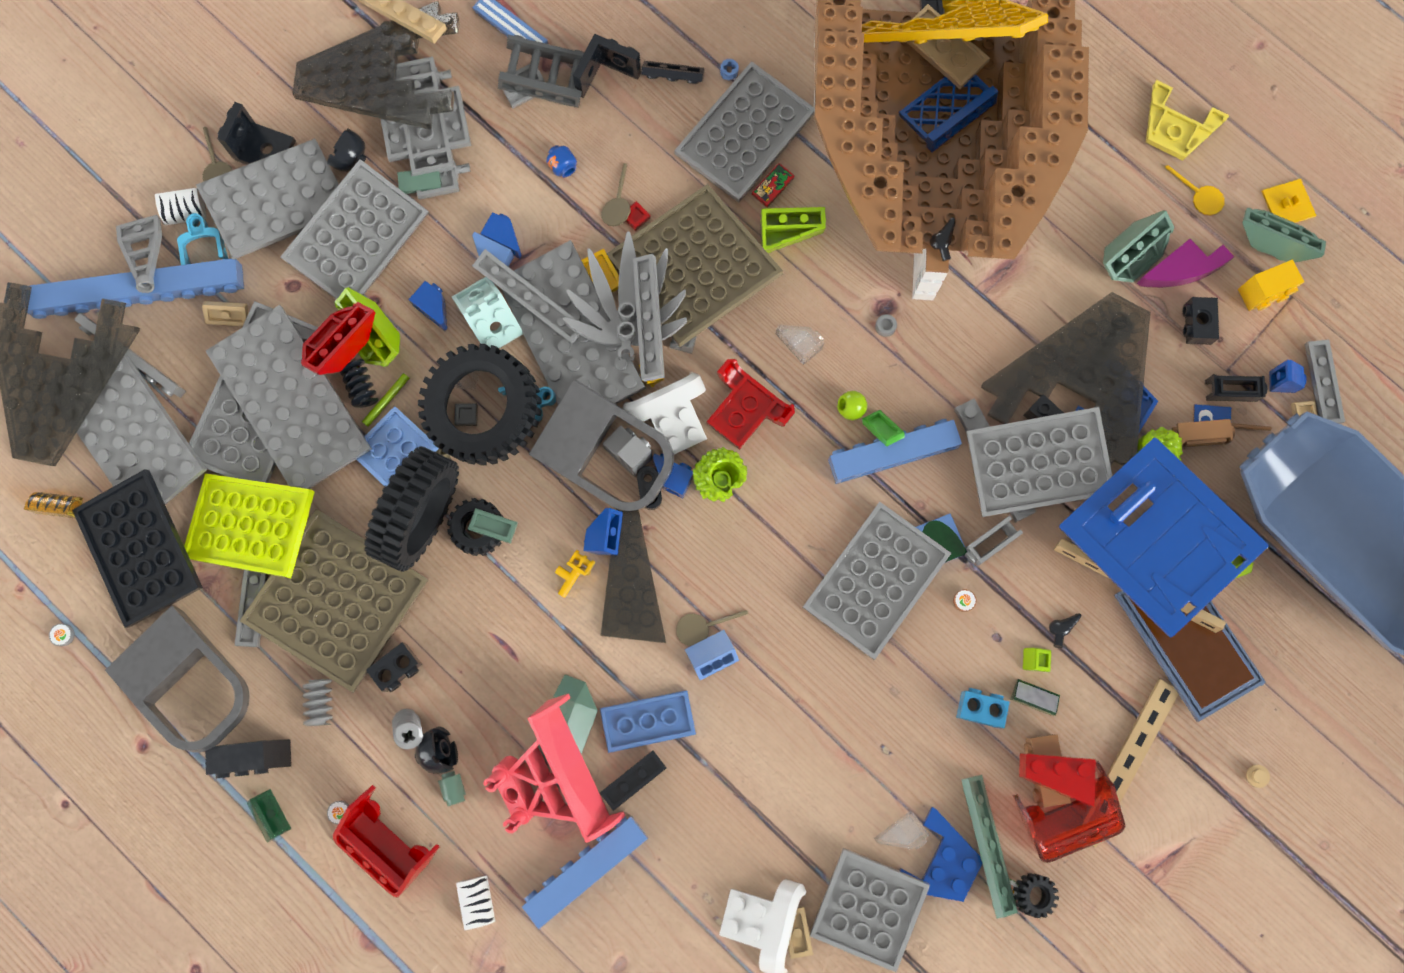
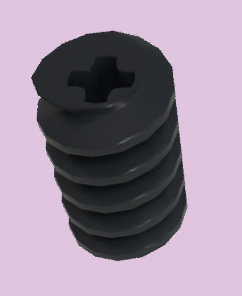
M364 359L349 362L340 372V375L343 376L342 381L346 384L345 389L349 392L348 397L351 399V405L355 408L372 406L379 400V398H372V396L376 395V391L369 390L374 384L372 382L366 383L371 376L363 375L368 371V368L360 367L365 364Z

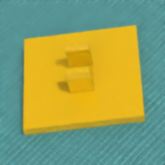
M1301 179L1261 191L1270 213L1294 223L1317 216Z

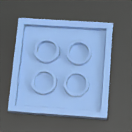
M394 406L364 436L372 450L356 460L383 486H387L389 484L388 479L391 475L395 474L396 467L402 465V460L405 457L408 458V454L411 451L414 452L415 448L422 446L434 452L439 448Z

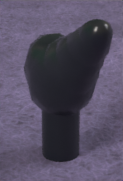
M954 217L938 233L932 235L930 239L931 247L940 250L942 262L951 259L948 247L952 242L956 222Z
M1080 613L1066 619L1053 620L1050 623L1049 631L1055 635V648H1063L1064 637L1070 633L1082 616Z

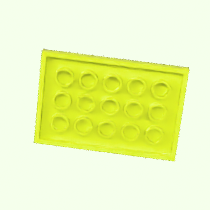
M205 474L184 544L190 560L291 578L315 491Z

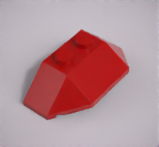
M357 302L351 307H346L332 313L303 343L302 366L318 375L341 372L369 341L376 314L375 311Z

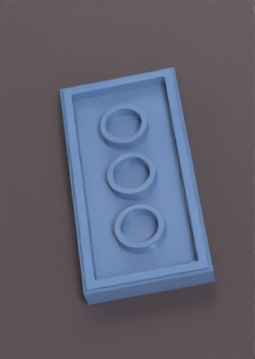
M687 690L600 708L608 753L696 735Z

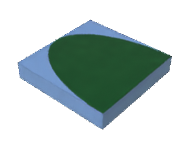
M951 513L916 527L951 552L946 562L964 556L967 553Z

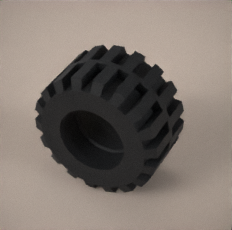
M471 498L469 502L467 500L462 501L463 505L461 506L457 504L455 506L456 511H451L449 515L451 520L447 521L449 526L447 531L451 536V541L464 553L478 556V554L484 556L487 555L486 552L490 551L492 553L495 551L494 548L502 544L500 540L485 535L478 539H470L465 533V527L472 518L475 508L503 517L500 511L492 503H488L484 499L477 500L476 498Z

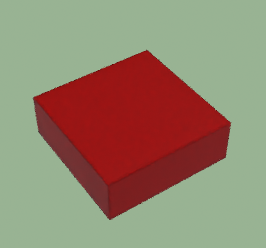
M636 201L630 206V215L626 222L636 231L651 218V215Z

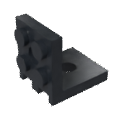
M594 33L573 74L575 88L582 91V98L585 97L601 64L638 80L641 75L640 53L632 47L620 45L614 39H606Z
M234 102L232 108L228 110L226 121L220 127L217 137L235 161L246 165L292 148L296 142L292 136L256 124L243 104ZM265 147H273L269 154H263Z

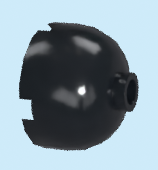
M347 128L336 142L333 152L335 155L330 154L327 164L337 170L347 172L355 166L359 159L365 162L367 158L364 155L366 147L361 136Z
M438 726L425 732L421 743L415 748L416 762L428 773L441 774L453 770L454 768L452 767L457 765L458 751L455 741L450 743L447 736L451 734L443 727Z

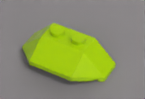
M349 287L345 288L335 301V307L338 308V311L360 302L373 309L376 313L369 341L358 354L365 360L366 364L388 366L399 353L400 333L374 301Z

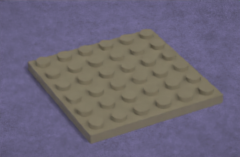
M708 184L631 236L636 258L653 254L656 257V266L664 250L668 249L667 269L659 295L660 309L684 289L686 290V295L680 306L662 324L663 326L687 317V323L671 336L679 347L783 275V270ZM624 242L607 253L611 263L618 272L620 270Z
M316 509L306 523L292 577L286 578L271 575L240 619V622L354 693L367 674L366 670L373 665L428 582V579L411 568L400 572L369 557L364 549L366 547L364 545V538Z

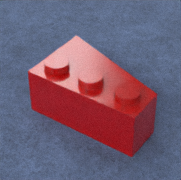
M1020 754L1019 777L1084 805L1095 807L1096 759Z

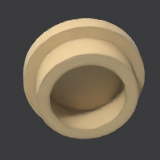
M1253 765L1247 770L1246 778L1251 786L1262 788L1269 783L1270 774L1264 766Z

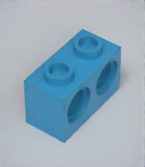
M973 688L961 692L956 718L999 729L1005 728L1010 702L1003 700L1004 696L993 693L990 694V697L981 695V690ZM971 698L977 703L975 711L969 710L967 706L968 700ZM992 704H995L999 709L996 717L992 716L989 712Z

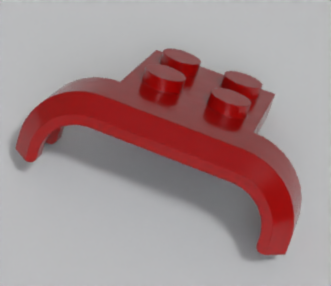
M727 359L717 371V375L732 392L706 421V424L740 450L766 418L784 427L795 414V408L793 404L789 405L780 400L747 374L738 365L736 359Z

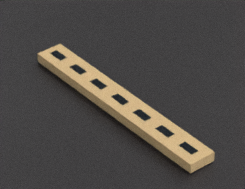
M1061 539L1056 544L1054 551L1109 578L1078 546L1065 539ZM1188 602L1181 611L1186 616L1195 606ZM1201 610L1191 619L1215 633L1223 630L1226 624L1224 620L1204 610Z
M1158 679L1095 795V807L1089 806L1074 834L1095 848L1178 696L1176 689L1165 681Z

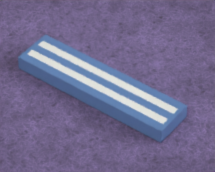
M479 0L472 7L475 13L507 37L508 34L513 36L520 35L525 39L548 44L546 38L495 0Z

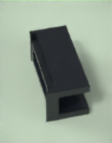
M1213 374L1205 380V384H1212V393L1206 396V401L1258 402L1266 397L1268 391L1265 376H1218ZM1223 385H1253V391L1223 390Z

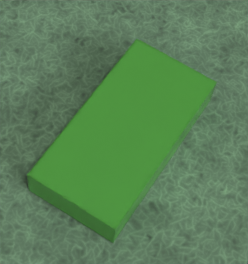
M881 410L862 418L863 425L886 447L905 438L904 431Z

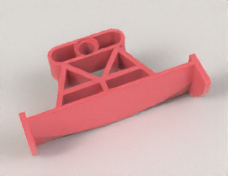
M569 693L547 700L527 718L537 741L519 760L514 756H506L493 768L492 774L484 781V786L490 783L485 788L487 791L494 792L497 788L499 789L511 816L503 823V827L509 824L505 828V831L508 833L516 832L521 825L527 824L534 816L576 822L587 843L609 831L625 817L624 811L609 815L559 706L571 698ZM539 745L541 746L542 751H543V753H544V755H545V757H546V759H547V761H548V763H549V766H550V768H551V770H552L553 773H550V771H549V769H548V767H547V764H546V762H545V760H544V758H543V756H542V754H541V752H540V750H539V747H538ZM530 783L539 786L535 794ZM556 783H558L567 804L564 803L563 798L556 786Z

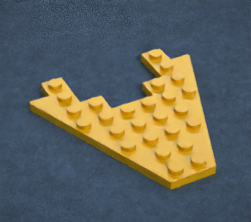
M942 0L945 14L936 18L916 17L905 23L871 20L862 24V33H864V43L907 42L914 40L915 44L926 43L927 40L962 38L963 41H971L977 37L1011 36L1012 38L1024 37L1025 33L1036 31L1040 26L1048 23V13L1009 0Z

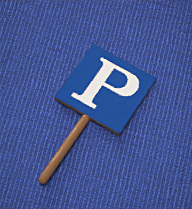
M1194 404L1193 422L1231 420L1232 407ZM1231 423L1234 428L1272 430L1270 426Z

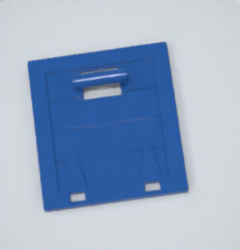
M1153 438L1059 525V528L1170 638L1180 631L1269 546L1157 438ZM1133 483L1138 489L1118 508L1112 511L1108 505ZM1149 499L1153 505L1128 527L1123 521L1144 501ZM1240 555L1246 560L1236 568L1231 562ZM1190 602L1195 608L1185 616L1181 609Z

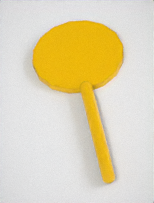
M1166 166L1168 171L1196 192L1193 196V203L1200 213L1211 216L1222 210L1225 199L1219 189L1213 186H1204L1198 189L1172 167Z

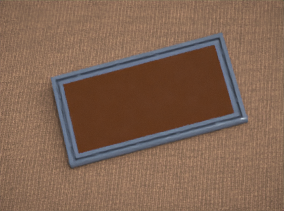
M1123 591L1114 595L1196 722H1200L1255 688L1263 686L1266 682L1227 623L1223 630L1215 633L1190 620L1170 638ZM1212 601L1202 609L1224 620Z

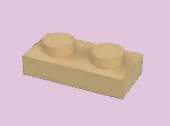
M205 301L202 304L205 324L243 326L249 314L247 303Z
M804 906L797 907L788 944L790 959L813 955Z

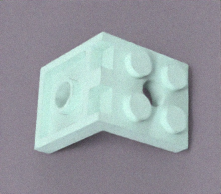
M487 277L452 296L455 304L481 344L500 348L523 334L502 294ZM493 322H500V327L497 330H490V325Z

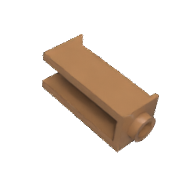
M1230 419L1177 423V427H1172V431L1178 433L1179 437L1182 438L1183 448L1227 445L1235 437V428L1231 425Z

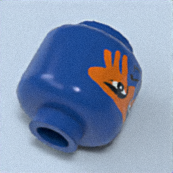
M556 145L548 151L549 155L546 158V162L556 176L565 178L575 172L577 159L567 146Z

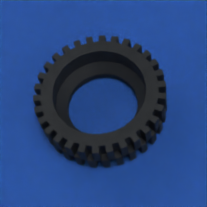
M480 343L479 347L475 344H468V350L463 346L457 347V355L449 351L446 353L449 358L447 361L440 357L436 361L440 367L436 369L432 366L429 369V372L433 374L432 378L430 379L425 376L423 380L428 386L427 389L420 388L419 394L425 397L424 400H418V406L424 409V411L418 412L419 418L425 420V422L421 423L422 428L428 431L426 433L427 437L434 441L433 444L437 448L460 461L473 465L477 463L481 466L487 465V462L492 465L498 464V458L506 461L509 459L508 453L514 456L519 453L516 448L518 445L524 448L528 444L524 440L526 435L532 438L535 434L530 430L531 426L538 427L539 421L534 418L535 415L541 416L542 410L537 407V404H542V401L536 394L540 393L539 387L534 383L536 380L529 373L528 368L507 351L500 350L497 346L491 345L489 347L486 344ZM474 371L489 372L499 378L506 390L507 405L501 420L493 428L483 433L468 434L459 431L451 423L447 415V404L453 388L463 377Z
M422 446L415 448L414 452L411 451L408 454V458L405 457L402 460V465H398L395 469V474L391 475L388 479L389 484L384 486L382 490L384 493L381 498H378L376 502L378 505L371 514L373 518L368 523L367 527L370 528L366 531L365 537L367 538L364 541V545H366L364 549L369 557L400 572L409 570V567H413L415 562H418L421 554L425 553L427 545L430 546L432 543V538L436 536L438 527L442 525L443 517L449 510L448 506L452 503V495L456 491L455 486L458 483L457 477L459 476L457 462Z

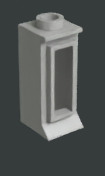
M1011 516L1005 518L966 547L967 553H965V556L972 564L975 563L979 566L1023 534L1021 530L1017 532L1009 522L1012 520ZM1002 529L1008 537L986 554L980 556L975 547Z

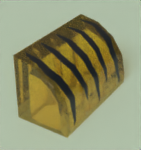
M34 492L28 497L24 510L35 514L75 518L72 510L82 505L83 498Z

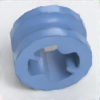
M733 59L724 60L720 67L722 78L725 80L735 79L738 75V63ZM728 66L732 67V72L730 73L727 72Z

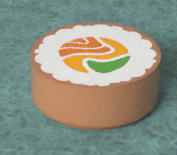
M960 590L954 595L953 604L957 610L968 612L975 607L976 596L970 590Z

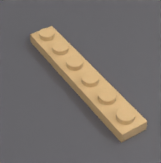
M357 0L434 44L447 30L443 22L403 0Z

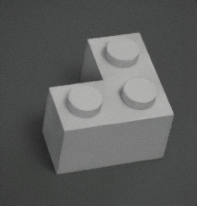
M620 425L602 443L604 449L634 477L641 468L645 467L652 460V450L650 449L651 445L643 437L639 439L628 427L624 429Z

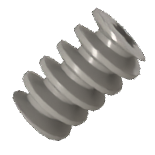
M308 680L309 683L304 684L303 689L309 690V692L303 694V698L309 699V701L303 703V707L310 710L304 712L303 716L310 719L304 721L303 725H332L326 723L327 720L333 718L332 715L326 714L327 711L333 709L332 706L326 705V702L332 700V697L326 696V693L331 692L332 688L325 687L332 680Z
M403 709L397 712L392 720L394 741L403 749H413L421 743L423 738L421 720L411 709Z

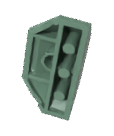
M1252 208L1245 210L1242 223L1251 247L1259 252H1265L1285 262L1293 259L1294 263L1323 257L1326 241L1321 238L1319 239L1305 227L1266 210Z
M1166 210L1135 221L1105 247L1103 264L1112 280L1133 283L1163 257L1169 242L1170 233H1173L1175 228Z
M564 675L553 698L569 693L571 698L559 706L582 754L598 710L586 682ZM539 745V746H538V747H539V750H540V752H541V754H542V756H543V758H544L546 764L549 765V763H548V761H547V759H546V757H545V755H544V753H543V751H542V748H541V746Z

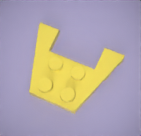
M1156 80L1152 86L1146 143L1183 161L1228 119L1229 115L1212 107L1205 121L1201 124L1166 107L1165 103L1173 88Z

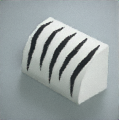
M197 188L155 194L157 210L164 225L184 223L187 217L193 213L207 219L205 202Z
M487 875L456 883L464 931L495 922Z

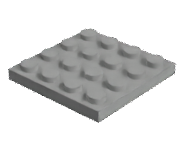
M843 848L810 931V937L897 972L930 884Z

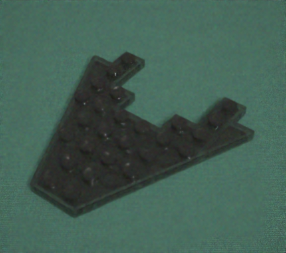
M439 1L419 8V10L445 24L447 30L442 35L459 33V16L457 12L440 15L441 6ZM393 20L385 21L372 30L296 63L292 94L297 100L424 129H432L433 114L453 112L454 93L452 90L414 94L415 83L413 79L396 81L398 56L418 54L419 38L423 37Z
M8 282L4 303H0V390L12 458L56 466L136 338L140 328L122 324L126 303L102 299L94 341L74 338L71 359L40 354L39 348L42 332L24 329L32 287Z
M1111 292L983 382L981 388L998 397L988 416L1002 424H1007L1027 391L1039 397L1044 394L1049 398L1055 386L1059 383L1096 403L1094 408L1099 407L1110 466H1112L1113 462L1124 466L1137 454L1151 312Z

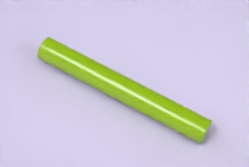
M403 373L362 420L363 424L369 427L410 379L406 374Z

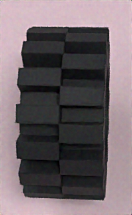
M1035 873L1021 876L1022 881H1016V884L1019 885L1018 888H1013V891L1017 892V895H1013L1014 899L1017 900L1015 902L1016 907H1019V911L1025 913V915L1040 919L1041 917H1048L1047 913L1052 914L1054 912L1051 908H1057L1054 900L1059 901V896L1055 895L1058 889L1053 887L1055 883L1050 881V878ZM1034 887H1039L1041 889V899L1038 904L1033 905L1030 901V893Z

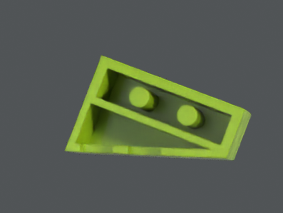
M825 207L761 209V246L767 253L823 234L826 229Z

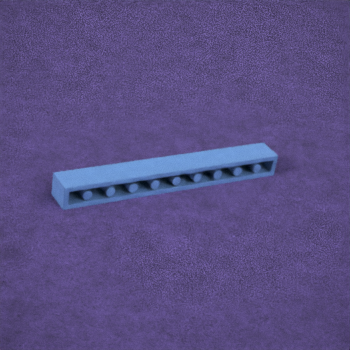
M233 258L157 268L154 273L155 288L149 293H142L136 289V280L132 272L23 286V308L33 318L44 319L48 315L65 316L70 312L87 313L92 309L109 310L110 307H130L132 304L137 303L148 305L152 304L153 301L159 300L170 302L174 298L192 299L196 295L214 296L219 292L235 293L237 290L244 289L243 268L241 263L237 259L233 260Z

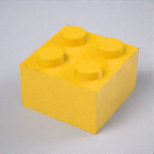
M1292 259L1255 274L1239 287L1238 291L1248 311L1256 308L1260 311L1269 307L1270 303L1274 301L1280 303L1288 299L1289 295L1299 291L1297 287L1303 284L1304 280Z

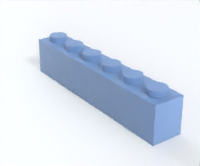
M941 419L930 427L921 425L914 428L913 432L906 433L904 431L905 438L887 447L877 438L873 440L872 444L865 445V443H859L852 446L853 449L848 451L844 449L833 451L828 462L835 483H842L958 449L962 442L955 421Z
M632 816L628 819L624 817L615 825L616 829L610 834L607 831L596 839L599 843L593 848L588 845L578 854L581 858L575 863L570 860L561 868L563 873L557 878L554 875L542 883L545 888L539 893L534 890L524 898L526 903L522 908L538 929L648 839V836Z

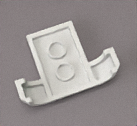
M690 372L683 379L635 401L625 402L622 409L641 421L651 419L654 428L661 432L670 442L674 454L707 439L690 401L706 391L699 374Z
M787 879L780 883L773 901L731 889L719 935L761 949L759 967L762 972L787 973L784 963L799 901L803 895H806L807 891L803 884Z

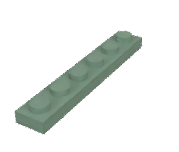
M978 775L961 779L996 918H1005L1018 913L983 776Z

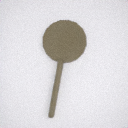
M203 127L212 163L203 172V181H207L232 171V168L225 162H216L207 127Z
M626 163L623 164L616 198L607 202L601 212L603 222L608 226H618L624 223L630 215L628 201L621 198L627 169Z
M745 610L708 623L698 614H687L677 624V636L683 644L692 646L708 637L710 626L746 615L748 611Z

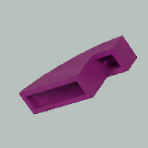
M1190 238L1145 274L1137 284L1141 287L1154 288L1189 284L1215 273L1231 261L1234 256L1222 245L1207 257Z

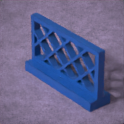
M975 75L963 86L968 87L967 94H955L956 85L944 77L899 112V116L927 143L926 147L933 152L996 104L998 90L994 86L989 88ZM943 86H953L952 94L940 93V88ZM970 87H979L983 92L979 95H971ZM927 98L937 99L936 106H924V101ZM939 99H952L951 107L939 106ZM954 99L967 100V104L964 107H954ZM912 110L921 111L920 118H910L907 114ZM923 111L936 112L935 119H922ZM938 112H951V116L947 120L938 119ZM922 124L935 125L934 130L927 134L922 129Z

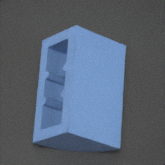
M725 630L685 649L699 680L740 661Z

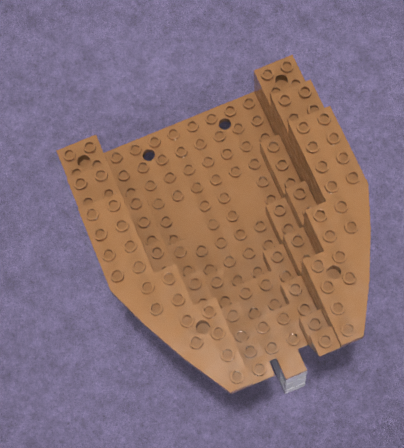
M816 0L814 119L844 192L876 251L914 253L912 299L934 300L936 292L939 291L942 281H944L949 272V260L942 262L940 250L931 247L930 239L951 218L954 217L956 222L952 242L948 247L949 251H961L968 257L1015 259L1047 212L1066 178L1088 132L1089 47H1082V20H1075V0H1029L1026 5L1027 7L1048 13V23L1040 26L1036 31L1025 33V36L1020 38L999 36L983 37L981 41L971 40L973 44L990 58L989 62L976 75L989 88L994 86L998 90L997 102L933 152L926 147L927 143L899 116V112L945 76L907 42L864 43V33H862V24L871 20L905 23L912 20L918 12L863 9L860 6L861 0ZM943 86L940 88V93L952 94L953 86ZM955 86V94H967L968 87L959 89ZM970 87L971 95H979L983 92L979 87ZM927 98L924 101V106H936L937 99ZM939 99V106L951 107L952 99ZM954 99V107H964L967 104V100ZM912 110L907 115L910 118H920L921 111ZM923 111L922 119H935L936 112ZM938 112V119L947 120L951 116V112ZM922 124V129L927 134L934 130L935 125Z

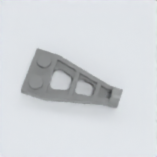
M158 215L116 226L117 242L136 280V289L142 293L152 292L155 288L154 273L162 239L161 220ZM149 239L147 248L133 251L131 244ZM148 257V264L136 266L135 260Z

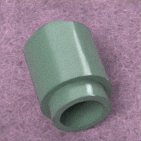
M455 771L442 774V779L438 780L443 801H446L447 806L465 801L464 795L466 793L460 774L455 775Z

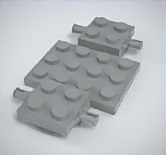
M433 57L393 64V81L381 83L383 92L396 89L398 98L377 102L389 162L409 159L412 171L411 177L440 172L442 188L422 192L418 190L417 197L419 200L460 192L458 184L459 174L471 172L469 163L456 165L451 151L471 146L460 87L440 89V80L452 78L450 69L438 72Z

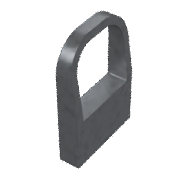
M573 380L529 453L530 456L610 506L624 511L639 510L652 503L669 478L674 465L672 446L661 432L576 380ZM617 416L655 439L660 444L664 453V464L660 474L649 492L642 499L635 502H624L582 476L583 471Z
M174 606L166 610L105 669L156 730L171 745L181 750L203 752L215 747L242 721L248 710L250 695L247 683L186 613ZM205 655L231 683L234 689L235 701L229 715L209 735L201 740L188 742L158 710L155 703Z

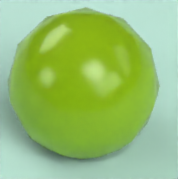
M848 391L840 396L837 408L839 414L845 419L856 420L866 413L868 404L866 398L860 392Z

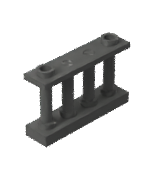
M508 34L507 49H511L512 52L507 72L500 71L498 89L579 108L582 91L575 88L573 74L584 52L525 39L520 35L513 36ZM520 52L532 55L528 77L515 74ZM540 57L552 60L548 82L536 80ZM560 62L572 64L568 87L556 84Z

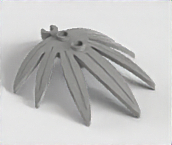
M628 231L620 262L618 311L616 310L608 281L590 248L587 249L593 284L610 322H607L594 308L570 290H566L573 305L595 327L563 317L564 323L569 328L590 341L610 346L622 345L618 349L619 360H622L624 353H629L630 359L634 360L635 354L631 345L639 346L633 258H636L631 233ZM667 248L657 264L659 295L667 269ZM685 289L660 309L661 325L680 306L686 295ZM687 317L661 326L662 341L679 331L687 323Z

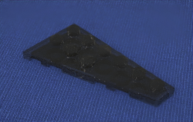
M616 509L623 512L618 555H610L600 636L666 644L639 510L624 511Z

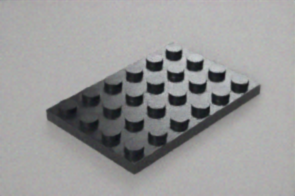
M144 469L72 510L124 628L132 627L203 588L150 470Z

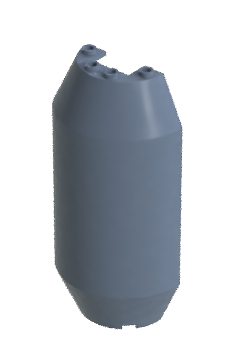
M1305 412L1300 416L1296 413L1286 422L1288 425L1277 434L1272 432L1262 441L1264 445L1260 449L1258 447L1254 448L1247 455L1248 459L1239 466L1256 520L1384 649L1404 656V475L1359 431L1310 412Z

